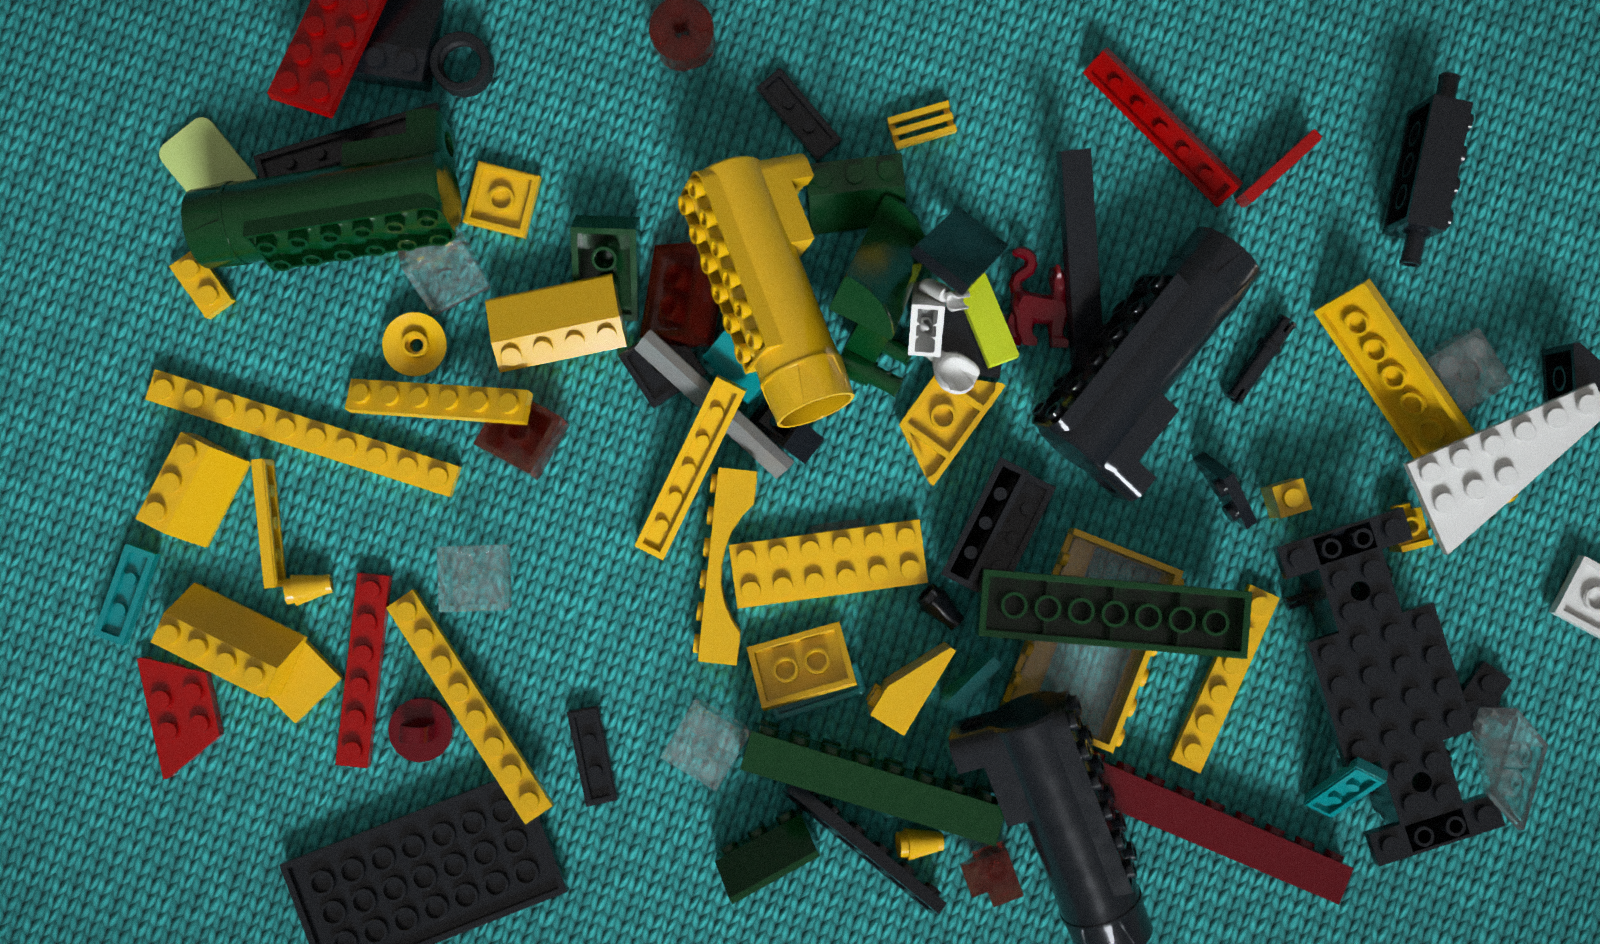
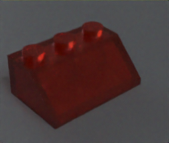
M685 242L655 245L640 338L649 330H652L668 344L686 347H708L713 345L719 304L713 300L712 286L708 275L702 271L700 254L696 244Z

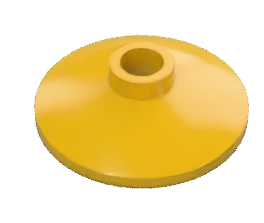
M410 312L398 316L388 325L382 339V350L388 364L397 372L413 377L423 376L434 371L442 363L447 351V338L442 326L434 318L423 313ZM416 340L422 341L423 347L420 351H414L413 343Z

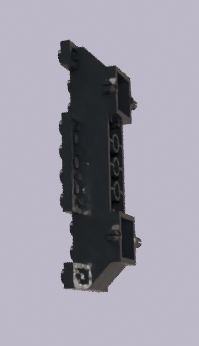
M1403 507L1356 519L1273 547L1282 578L1289 579L1299 576L1301 580V593L1283 598V602L1288 603L1285 604L1286 609L1289 611L1305 605L1311 612L1315 627L1321 629L1322 636L1304 641L1303 643L1343 767L1348 768L1352 760L1360 757L1388 771L1387 782L1369 793L1374 811L1381 815L1386 825L1364 831L1373 862L1378 866L1505 826L1495 793L1488 791L1462 800L1450 763L1452 757L1449 756L1451 754L1445 747L1443 740L1475 729L1433 602H1426L1401 610L1391 579L1393 573L1389 572L1391 568L1386 564L1383 555V548L1413 539ZM1357 582L1360 586V593L1356 598H1353L1351 586ZM1420 773V782L1413 787L1412 779L1415 774Z

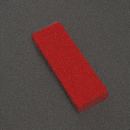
M1316 129L1310 131L1234 200L1241 208L1251 204L1322 140V136Z

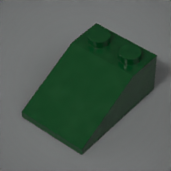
M576 215L570 227L573 281L612 273L624 321H638L641 258L640 217Z

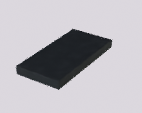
M958 206L917 243L910 254L956 292L964 295L1008 247V244Z

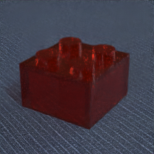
M532 401L528 425L486 422L473 444L487 454L538 481L570 425L561 416Z

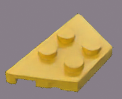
M935 375L931 378L898 424L930 485H935L1006 385L1000 382L976 380L974 387L965 394L956 395L943 390L937 383Z

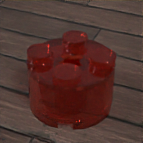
M665 0L655 9L649 23L651 42L656 55L665 66L672 70L683 72L696 67L699 68L708 62L715 49L716 37L712 16L702 3L697 0ZM684 31H687L689 34L688 36L682 34L680 38L677 37L678 33H683Z

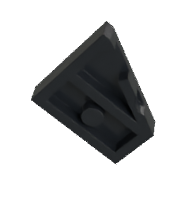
M1204 451L1195 456L1193 460L1223 504L1222 510L1225 516L1232 523L1237 521L1246 529L1256 524L1257 520L1235 474Z

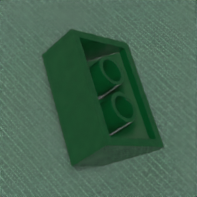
M901 153L810 164L814 177L806 186L813 235L868 229L884 196L888 193L906 204Z
M792 808L786 809L775 817L777 821L766 827L764 823L750 829L747 832L748 837L737 842L736 839H732L718 848L720 852L716 855L715 863L732 904L820 856L819 840L801 808L793 811Z

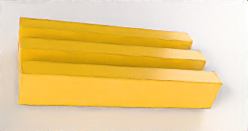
M946 100L888 117L886 121L895 151L955 134L957 128L953 122V114L950 112L949 101ZM943 111L944 114L920 122L909 124L903 127H895V125L928 116ZM946 122L947 127L907 139L899 140L898 137L899 135Z

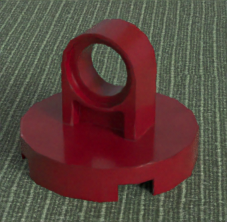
M426 696L412 698L400 705L391 716L388 727L389 739L395 751L405 759L414 762L431 761L443 754L452 743L455 733L454 718L441 705L442 703L439 700Z

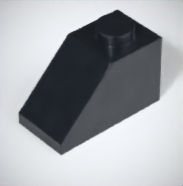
M766 399L763 400L749 419L771 440L804 464H806L824 440L821 435L807 424L790 428L778 427Z

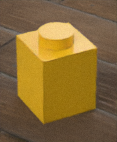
M1291 478L1260 488L1269 518H1285L1312 509L1303 478Z

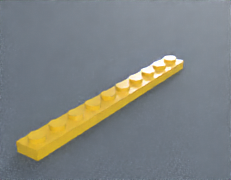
M157 369L154 370L145 400L447 497L453 496L462 468L455 464Z

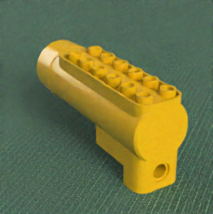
M802 153L763 160L752 156H735L718 161L703 170L692 172L681 195L678 197V208L687 220L690 240L693 244H696L700 254L702 271L708 275L711 283L713 300L719 304L724 329L730 334L734 343L736 360L739 364H742L745 374L757 372L760 388L777 426L780 428L801 426L822 419L842 409L855 397L843 359L833 342L800 259L815 239L798 198V193L803 186H807L814 177L809 161Z

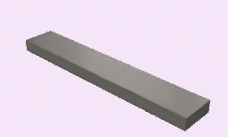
M649 330L634 349L701 409L712 385L656 333ZM737 410L726 433L777 479L794 463L793 459L741 411Z

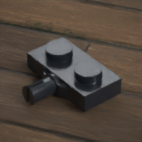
M1479 661L1461 687L1475 729L1471 732L1474 733L1479 729L1485 718L1491 714L1506 725L1512 722L1509 718L1514 719L1515 717L1514 713L1499 704L1502 694L1512 680L1485 661Z

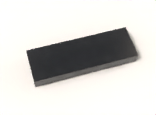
M781 68L777 69L756 87L758 94L817 163L842 142V139Z
M600 704L567 711L586 807L618 800L619 795Z

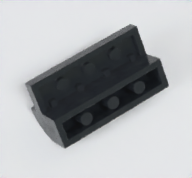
M999 457L941 575L978 593L981 568L1015 571L1056 487L1030 475L1029 471Z

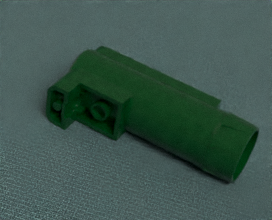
M431 108L406 111V133L342 143V165L251 180L227 181L188 190L183 197L181 205L182 227L188 247L197 262L208 269L248 265L264 260L273 271H287L295 267L318 266L322 263L339 260L350 261L358 257L381 256L390 252L413 251L421 247L447 245L456 238V228L461 221L462 215L461 194L456 176L455 135L441 112Z

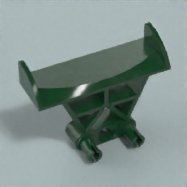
M888 193L884 196L829 309L856 322L841 353L848 378L862 386H867L869 383L895 397L904 378L877 366L878 362L876 360L880 353H883L906 366L912 356L908 355V344L893 336L922 267V264L913 258L910 252L926 236V232L914 212L905 203Z

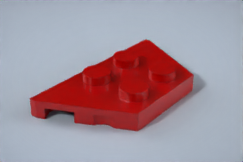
M145 656L137 658L164 780L173 777L183 766L200 755L205 748L222 737L224 729L211 672L198 668H187L184 665L173 662L166 663L152 659L153 657Z

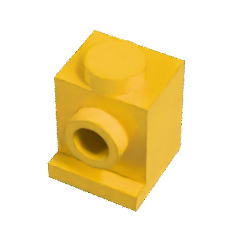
M1410 502L1390 506V509L1403 507L1413 537L1412 540L1390 546V552L1403 553L1434 545L1433 539L1429 538L1421 507H1411Z

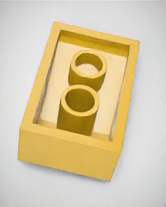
M942 642L883 679L880 685L875 683L866 697L869 714L904 736L956 650L948 643Z

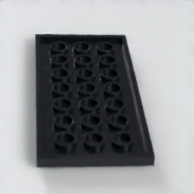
M496 779L297 856L279 865L309 944H435L566 893L569 890L542 816L539 815L525 825Z

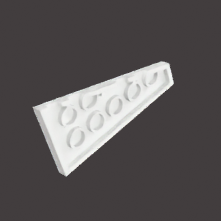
M1588 383L1403 463L1443 554L1449 555L1600 421V392L1596 383Z

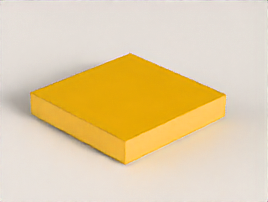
M478 160L463 223L527 239L542 180L541 176Z
M306 639L281 695L269 698L294 723H297L344 676Z

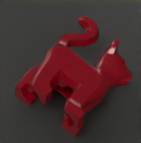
M1025 246L1014 248L1012 255L1024 260V266L1011 275L1009 283L1011 296L1007 326L1015 345L1021 346L1022 342V345L1036 346L1038 340L1033 334L1034 324H1043L1048 329L1050 348H1068V339L1063 336L1064 327L1068 320L1064 270L1061 269L1060 264L1049 268L1048 282L1051 291L1049 295L1026 291L1023 288L1022 282L1033 275L1037 267V256L1032 249Z

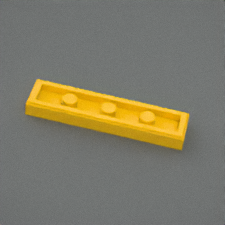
M252 459L251 468L264 589L283 587L282 581L286 579L275 463L273 459Z

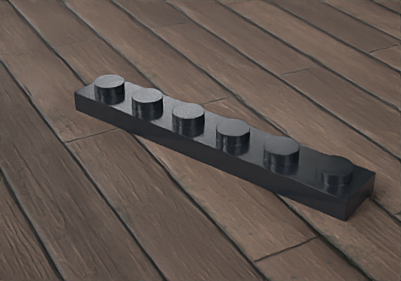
M786 784L781 791L782 794L928 912L940 914L947 903L939 897L941 892L927 881L923 884L914 877L916 872L913 868L902 861L898 864L890 858L891 851L878 841L872 843L864 837L866 831L857 823L851 820L847 823L838 816L841 811L831 802L825 800L822 803L813 795L815 792Z

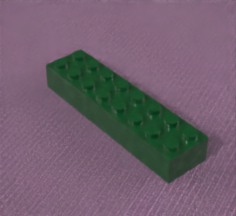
M981 568L975 633L978 636L1247 659L1252 592Z
M761 719L760 723L753 722L740 770L996 847L1004 816L993 788L977 784L976 789L964 785L965 781L951 775H946V779L934 776V771L921 766H915V770L903 767L902 761L885 756L884 761L871 757L872 752L862 748L854 747L853 751L840 748L841 743L832 739L823 738L822 742L810 739L811 734L799 729H792L791 733L779 729V724L769 720Z

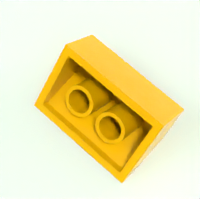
M180 432L135 519L164 534L208 548L244 480L251 462L198 434Z

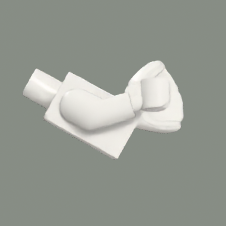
M932 278L916 281L912 293L908 355L927 357L932 362L935 379L943 390L956 395L965 394L974 387L980 375V369L974 361L962 353L944 352L941 349L945 302L948 310L951 312L969 309V306L965 305L963 298L970 297V293L967 291L964 295H960L958 292L952 291L946 284Z

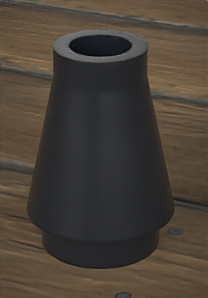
M934 583L930 584L920 593L916 600L920 605L921 611L943 623L950 630L955 629L964 619V616L956 608L942 586L938 587Z

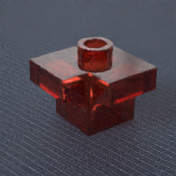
M1002 841L996 843V847L990 845L972 852L973 856L970 859L960 863L972 898L987 892L992 906L996 907L1024 896L1009 854Z

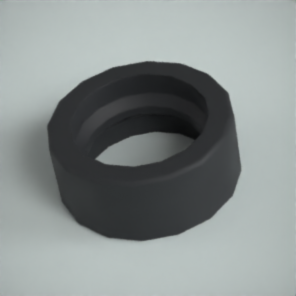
M462 31L448 33L440 38L431 50L429 60L431 73L439 85L453 96L463 98L476 96L484 91L493 79L495 69L493 57L482 40L472 33ZM464 46L470 47L480 57V70L468 82H454L448 78L444 71V60L454 49Z

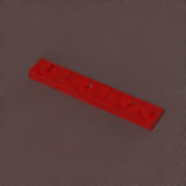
M1108 47L1082 72L1217 208L1243 184Z
M357 573L335 765L369 768L371 766L388 620V610L386 607L390 603L392 575Z

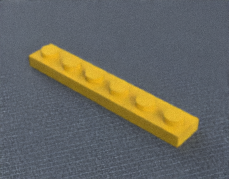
M719 374L716 376L634 545L635 547L664 560L747 391L746 388Z
M351 378L345 410L350 413L528 425L533 393L523 389Z
M1247 584L1244 590L1252 592L1247 659L1214 656L1168 757L1170 760L1198 773H1201L1280 599L1251 584Z

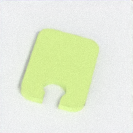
M204 117L191 121L164 143L159 151L162 163L186 192L191 189L227 181H243L258 178L216 125Z

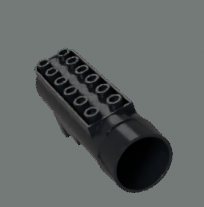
M1208 227L1195 228L1185 242L1168 258L1160 273L1144 274L1132 285L1133 291L1126 299L1120 301L1112 310L1113 316L1109 321L1094 332L1092 336L1093 341L1090 345L1074 357L1072 361L1073 366L1066 374L1060 376L1052 386L1053 391L1032 410L1033 417L1031 422L1039 429L1042 437L1062 456L1087 472L1111 496L1126 501H1134L1141 497L1156 479L1139 460L1179 411L1165 397V394L1222 322L1238 307L1250 287L1259 277L1260 269L1254 258L1240 244L1227 235Z
M1069 690L1061 692H1033L1010 700L996 710L954 721L949 735V748L958 774L985 768L1007 826L1026 822L1057 901L1060 917L1070 934L1073 944H1146L1152 936L1153 926L1142 900V891L1135 880L1137 878V870L1134 861L1138 860L1137 851L1133 841H1127L1124 832H1127V827L1122 812L1116 813L1113 803H1116L1111 783L1105 784L1102 774L1105 773L1102 758L1100 754L1094 755L1091 744L1094 741L1088 724L1083 725L1079 716L1082 714V707L1078 696L1071 695Z

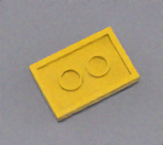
M840 621L746 647L763 711L857 685Z

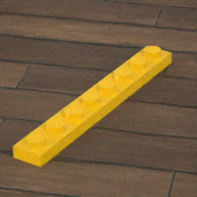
M412 589L387 606L386 609L524 824L526 825L554 806V802L417 590Z

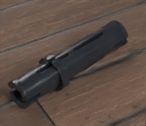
M1281 314L1277 316L1276 321L1266 335L1258 339L1256 342L1257 348L1227 391L1224 392L1227 398L1231 397V401L1242 405L1244 399L1274 356H1279L1282 352L1281 346L1297 326L1294 321L1289 323L1290 318Z

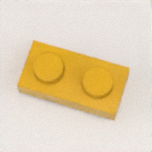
M191 251L169 266L205 318L211 320L236 302L214 269L201 266Z

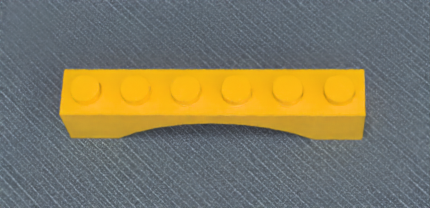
M718 467V474L712 473L710 493L716 494L714 506H708L707 525H712L711 538L705 537L703 557H709L708 569H702L700 589H705L704 602L698 601L696 621H702L701 634H695L693 653H698V662L736 666L738 663L741 629L732 617L725 599L722 583L723 560L726 546L734 528L742 516L755 504L757 471Z

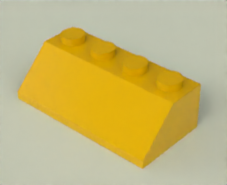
M612 273L485 300L491 345L500 373L627 346V330Z
M195 582L164 612L151 643L261 698L281 695L307 636Z

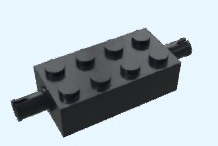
M1444 72L1439 74L1436 94L1410 109L1407 114L1382 232L1385 235L1405 239L1401 260H1399V264L1403 266H1421L1426 239L1446 231L1453 220L1454 211L1451 209L1453 197L1457 194L1460 187L1459 167L1464 162L1467 154V146H1464L1466 134L1470 131L1474 121V115L1471 114L1473 102L1456 99L1459 81L1461 80V76L1456 73Z

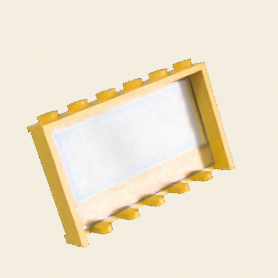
M1069 528L1051 573L1184 585V579H1182L1184 571L1076 528ZM1025 640L1000 706L1017 697L1033 692H1061L1069 690L1071 695H1077L1082 707V714L1079 716L1083 725L1088 724L1094 741L1091 745L1113 753L1115 747H1120L1124 740L1126 730L1123 726L1127 716L1131 717L1136 709L1137 699L1135 695L1139 686L1143 687L1147 681L1149 669L1146 667L1150 657H1154L1158 651Z

